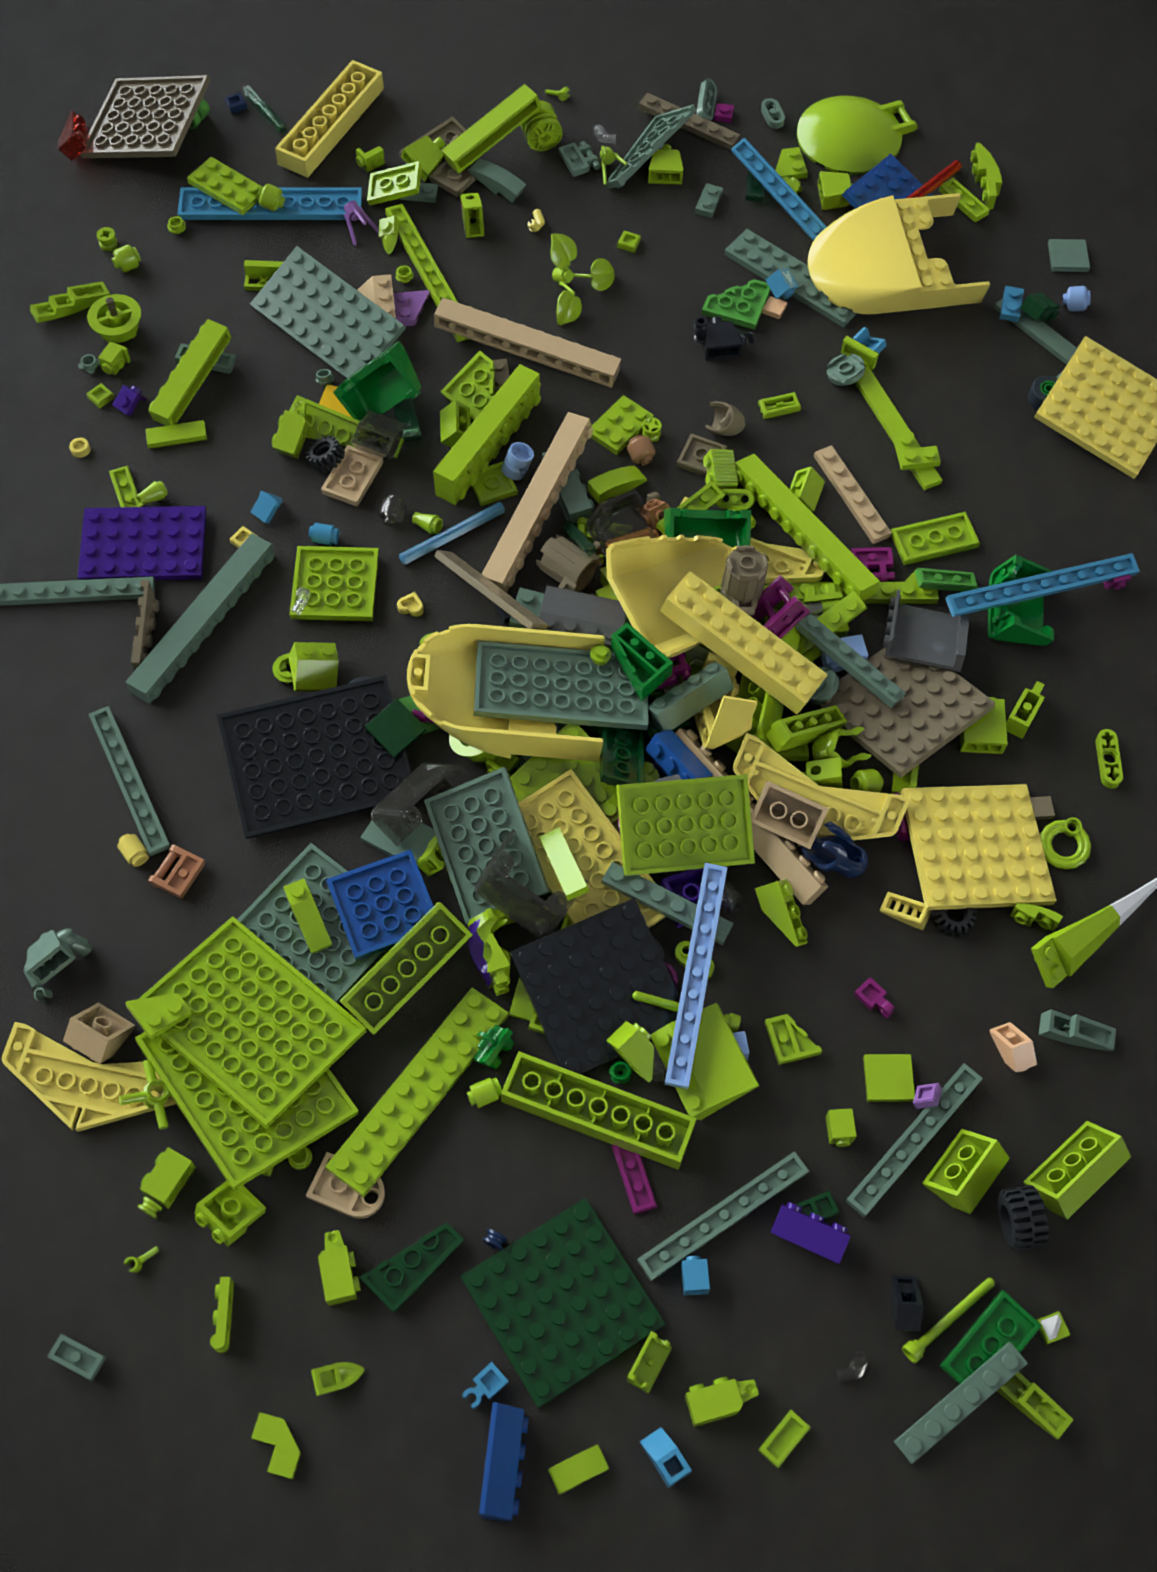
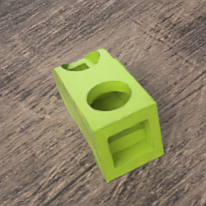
M436 836L429 841L425 852L416 861L417 866L428 877L442 870L445 866Z

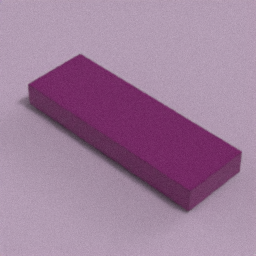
M612 1145L633 1214L657 1208L641 1156L635 1152L633 1153L619 1146Z

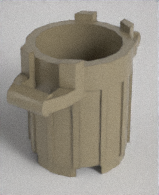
M557 535L556 539L551 537L540 550L544 554L541 561L536 560V565L542 572L560 583L558 588L582 592L590 584L597 570L600 571L603 563L600 562L601 557H599L602 552L600 543L598 541L593 542L585 552L563 536Z
M743 545L738 546L727 556L720 593L748 615H754L757 603L762 596L768 560L764 553L762 555L754 546Z

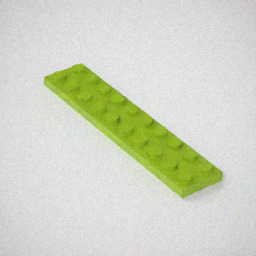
M472 987L325 1166L326 1170L364 1198L472 1063V1058L479 1050L477 1045L480 1040L476 1036L478 1032L483 1031L487 1033L489 1028L493 1029L495 1025L501 1026L509 1016V1012Z

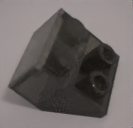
M369 411L358 423L351 442L360 450L393 461L406 424Z

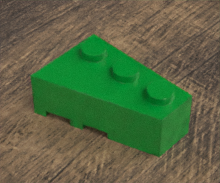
M627 622L612 634L611 650L642 701L672 675L673 662Z

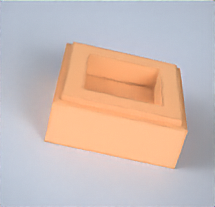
M770 296L762 313L780 319L787 306V302Z

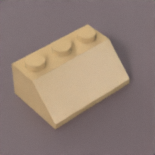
M391 274L372 276L357 291L396 319Z
M767 781L751 815V822L811 849L829 808Z

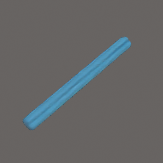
M498 502L399 554L400 561L403 565H406L505 512L503 504Z

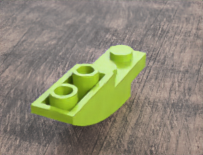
M976 143L975 149L971 151L970 160L973 162L972 175H975V182H981V188H983L982 201H985V206L993 209L996 197L999 196L1002 186V177L992 155L981 143Z

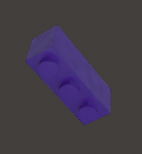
M788 1202L787 1205L782 1203L771 1233L840 1264L851 1237L850 1233H847L848 1228L834 1222L833 1226L824 1222L825 1218L814 1212H811L810 1215L801 1212L802 1207L792 1202Z

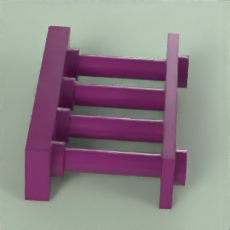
M781 575L762 592L755 614L749 615L759 622L767 614L769 620L763 626L780 639L810 612L809 608L796 596L793 598L789 596L794 587ZM783 600L785 605L776 613L773 608Z

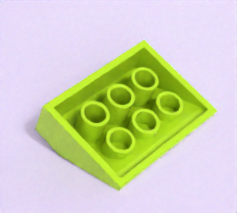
M718 1003L702 1009L688 1089L675 1087L688 1115L697 1118L696 1120L706 1118L760 1086ZM676 1021L667 1024L650 1035L666 1070Z

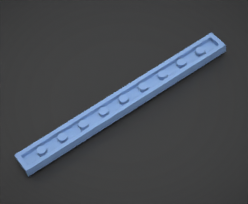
M709 863L704 865L664 1085L684 1089L689 1087L727 867Z

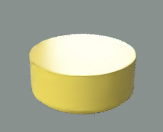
M76 438L69 445L72 455L78 458L87 456L91 450L89 442L85 438Z

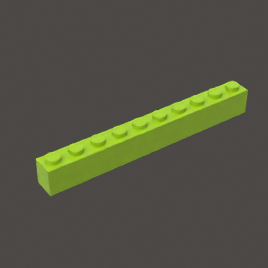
M755 454L735 462L737 482L744 489H749L754 493L758 504L795 540L797 545L805 550L808 556L833 579L834 583L846 595L856 591L862 601L876 595L880 581Z

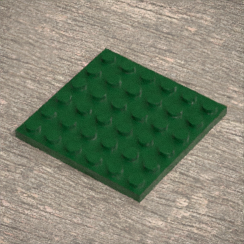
M586 1198L460 1276L538 1409L647 1338L651 1331L655 1333L665 1326L663 1319Z

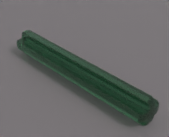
M247 85L243 88V94L279 133L287 130L286 124L251 86Z
M569 520L566 521L563 529L588 556H592L593 552H596V547L575 524Z

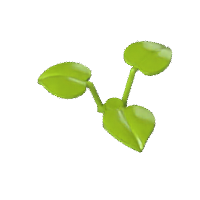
M551 234V259L553 264L557 266L552 272V278L560 286L567 289L559 295L556 310L557 324L564 325L575 321L580 316L582 309L580 298L574 296L575 292L565 283H570L573 277L592 278L591 287L597 291H604L612 285L615 271L608 260L599 258L593 262L591 274H574L567 267L571 265L570 261L574 260L577 256L575 242L564 234Z

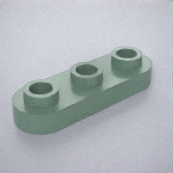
M709 78L701 83L696 114L703 119L711 121L714 117L717 87L714 81Z

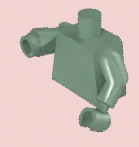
M68 928L58 933L50 930L43 933L40 939L28 948L27 961L23 971L31 987L36 989L34 991L35 1000L45 1003L44 995L48 998L53 997L52 991L43 988L42 985L76 959L73 950L83 957L88 955L92 950L88 939L72 933V929Z

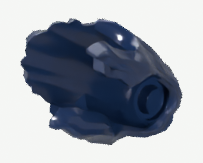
M832 821L825 823L824 826L836 835H828L821 838L816 836L811 849L801 845L804 857L825 872L835 871L844 877L855 878L864 873L868 865L867 852L854 844L849 834Z

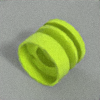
M540 101L542 108L520 126L530 148L535 151H546L555 147L560 142L563 136V129L552 105L547 101Z

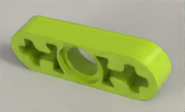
M1103 729L1095 740L1100 778L1105 787L1114 789L1123 780L1118 738L1114 731ZM1103 737H1106L1107 740L1110 741L1108 744V748H1106L1107 742L1105 739H1103ZM1104 755L1113 756L1115 762L1109 763L1105 761ZM1110 772L1112 773V777L1116 778L1115 781H1112V778L1108 777Z

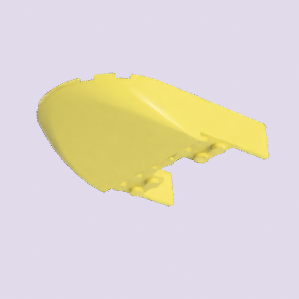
M960 193L894 199L892 195L864 204L846 213L826 227L815 238L808 254L809 274L818 291H822L829 297L828 300L840 308L844 306L852 309V312L859 314H881L981 303L990 287V283L987 281L957 285L953 282L945 260L941 258H927L919 230L929 229L933 224V217L952 216L961 199Z
M459 624L449 626L448 630L432 633L423 640V643L411 655L407 668V684L413 701L431 721L456 739L481 751L511 759V754L599 761L603 746L602 738L557 735L556 725L552 722L473 715L478 641L591 650L595 645H604L605 636L481 624Z

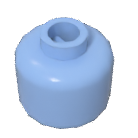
M1086 286L1069 287L1067 294H1063V305H1067V309L1070 312L1086 310L1087 306H1090V290H1087Z

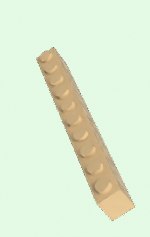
M442 298L434 314V327L610 388H612L620 370L621 359L613 355L547 334L523 324L515 323L488 312L480 311L453 300Z
M570 412L567 413L482 572L483 576L506 593L509 587L513 586L518 570L522 569L527 553L531 552L536 536L540 535L544 521L549 518L553 504L558 501L562 487H565L567 484L568 476L574 470L577 458L583 453L587 439H590L593 434V427L590 419Z
M681 728L675 733L713 774L712 777L729 776L724 771L726 767L719 760L715 761L711 756L712 751L704 748L697 741L698 736L690 729L685 730ZM749 794L752 815L756 805L752 802L754 798ZM752 823L753 847L756 853L780 880L788 879L793 888L794 895L803 905L812 904L829 887L824 882L826 880L819 871H814L810 866L811 862L803 854L800 855L795 850L797 846L793 841Z

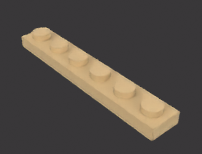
M831 445L814 453L815 460L872 544L889 538L892 532L833 446Z

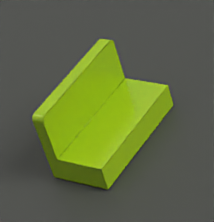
M812 467L796 471L790 490L812 512L815 511L825 481Z

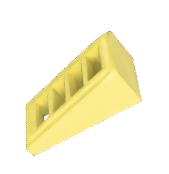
M887 892L880 908L881 913L920 930H924L931 914V910H926L923 902L891 892ZM892 901H896L893 910L889 909ZM901 904L905 905L902 913L898 912ZM909 909H913L911 915H908Z

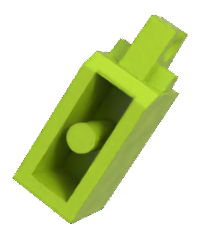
M295 399L289 411L285 410L284 414L280 416L278 431L273 435L271 441L272 448L276 452L299 459L310 428L308 421L305 419L308 405L306 402Z
M1037 681L1032 690L1024 689L1006 722L1007 732L1023 739L1045 697L1040 695L1045 684Z
M339 1230L325 1233V1250L318 1256L325 1300L328 1306L358 1299L357 1291H361L358 1276H353L352 1267L356 1266L354 1252H349L347 1245H344Z
M728 1376L714 1380V1385L704 1387V1384L690 1387V1392L686 1393L685 1399L693 1426L696 1427L737 1415L744 1402L759 1395L755 1381L736 1382L735 1379L728 1380Z

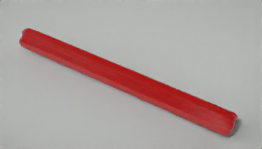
M955 160L907 198L927 196L962 168V163L959 160Z

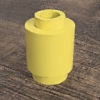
M125 834L119 839L117 848L129 864L139 867L149 859L147 849L136 834Z

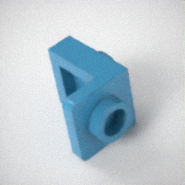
M863 327L853 338L878 354L886 347L885 339L870 337L866 327Z

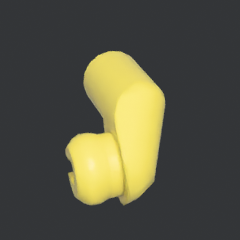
M540 209L533 211L534 219L531 220L532 223L528 222V228L532 232L539 231L545 224Z

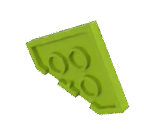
M481 351L440 391L451 403L457 400L469 407L470 419L472 421L476 419L495 395V364Z

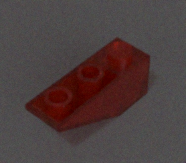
M73 110L70 112L58 139V149L71 161L87 148L86 121Z

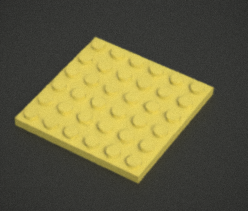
M1085 336L1034 418L1135 479L1157 443V379Z
M1027 784L902 788L901 796L911 799L906 809L905 817L926 910L1015 907L1017 903L1036 906L1055 904L1056 897Z

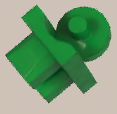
M495 1025L493 1029L489 1028L487 1033L479 1031L476 1035L480 1040L477 1045L479 1050L472 1059L489 1068L497 1069L502 1060L498 1056L500 1050L507 1052L515 1044L510 1037L513 1032L509 1028L505 1029L498 1025Z

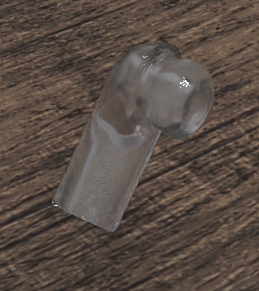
M602 125L594 127L593 132L599 142L616 144V134H608Z
M304 587L297 589L296 596H298V599L291 608V611L299 616L311 596L310 591Z

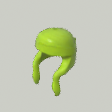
M855 727L851 730L836 729L819 736L812 744L814 761L841 757L834 751L838 737L858 735L865 730L864 727ZM860 753L847 760L841 757V768H847L857 760H867L872 755Z

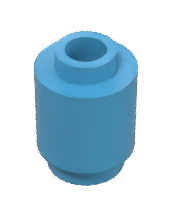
M315 522L313 526H310L308 536L313 543L332 546L333 544H338L340 530L333 525Z

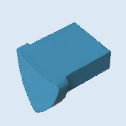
M261 491L250 513L269 524L283 500L274 494Z

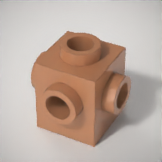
M652 499L639 507L644 525L658 530L655 526L664 518V509L670 508L666 502Z

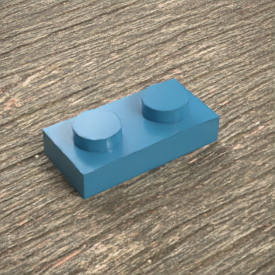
M1005 286L999 319L1019 321L1024 289Z

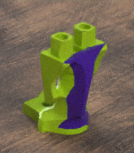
M516 904L498 909H486L485 912L469 920L467 924L469 931L473 934L468 939L472 960L484 978L486 987H493L496 996L509 992L510 956L507 950L499 946L493 934L498 928L519 921L520 913L517 911Z

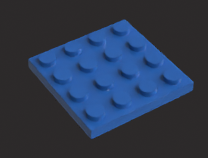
M889 154L844 191L842 196L856 209L869 202L892 195L894 199H905L923 185L892 154Z
M411 849L326 879L356 961L392 948L433 907Z

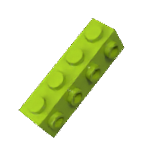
M837 705L777 720L771 725V730L766 734V737L776 752L812 743L825 733L841 729L847 723V720Z

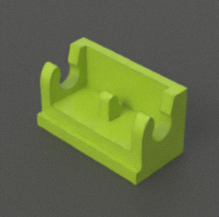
M651 1331L626 1381L649 1394L672 1349L671 1343L667 1340L659 1339L658 1335Z

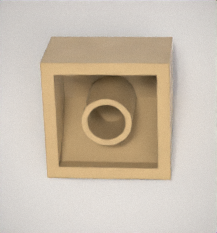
M98 1002L70 1018L63 1041L73 1049L90 1057L91 1060L101 1064L116 1054L134 1030L135 1024Z

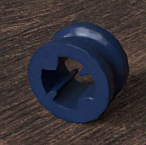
M487 1229L486 1233L488 1235L483 1237L482 1241L488 1246L501 1251L503 1249L502 1243L506 1242L507 1238L497 1231Z

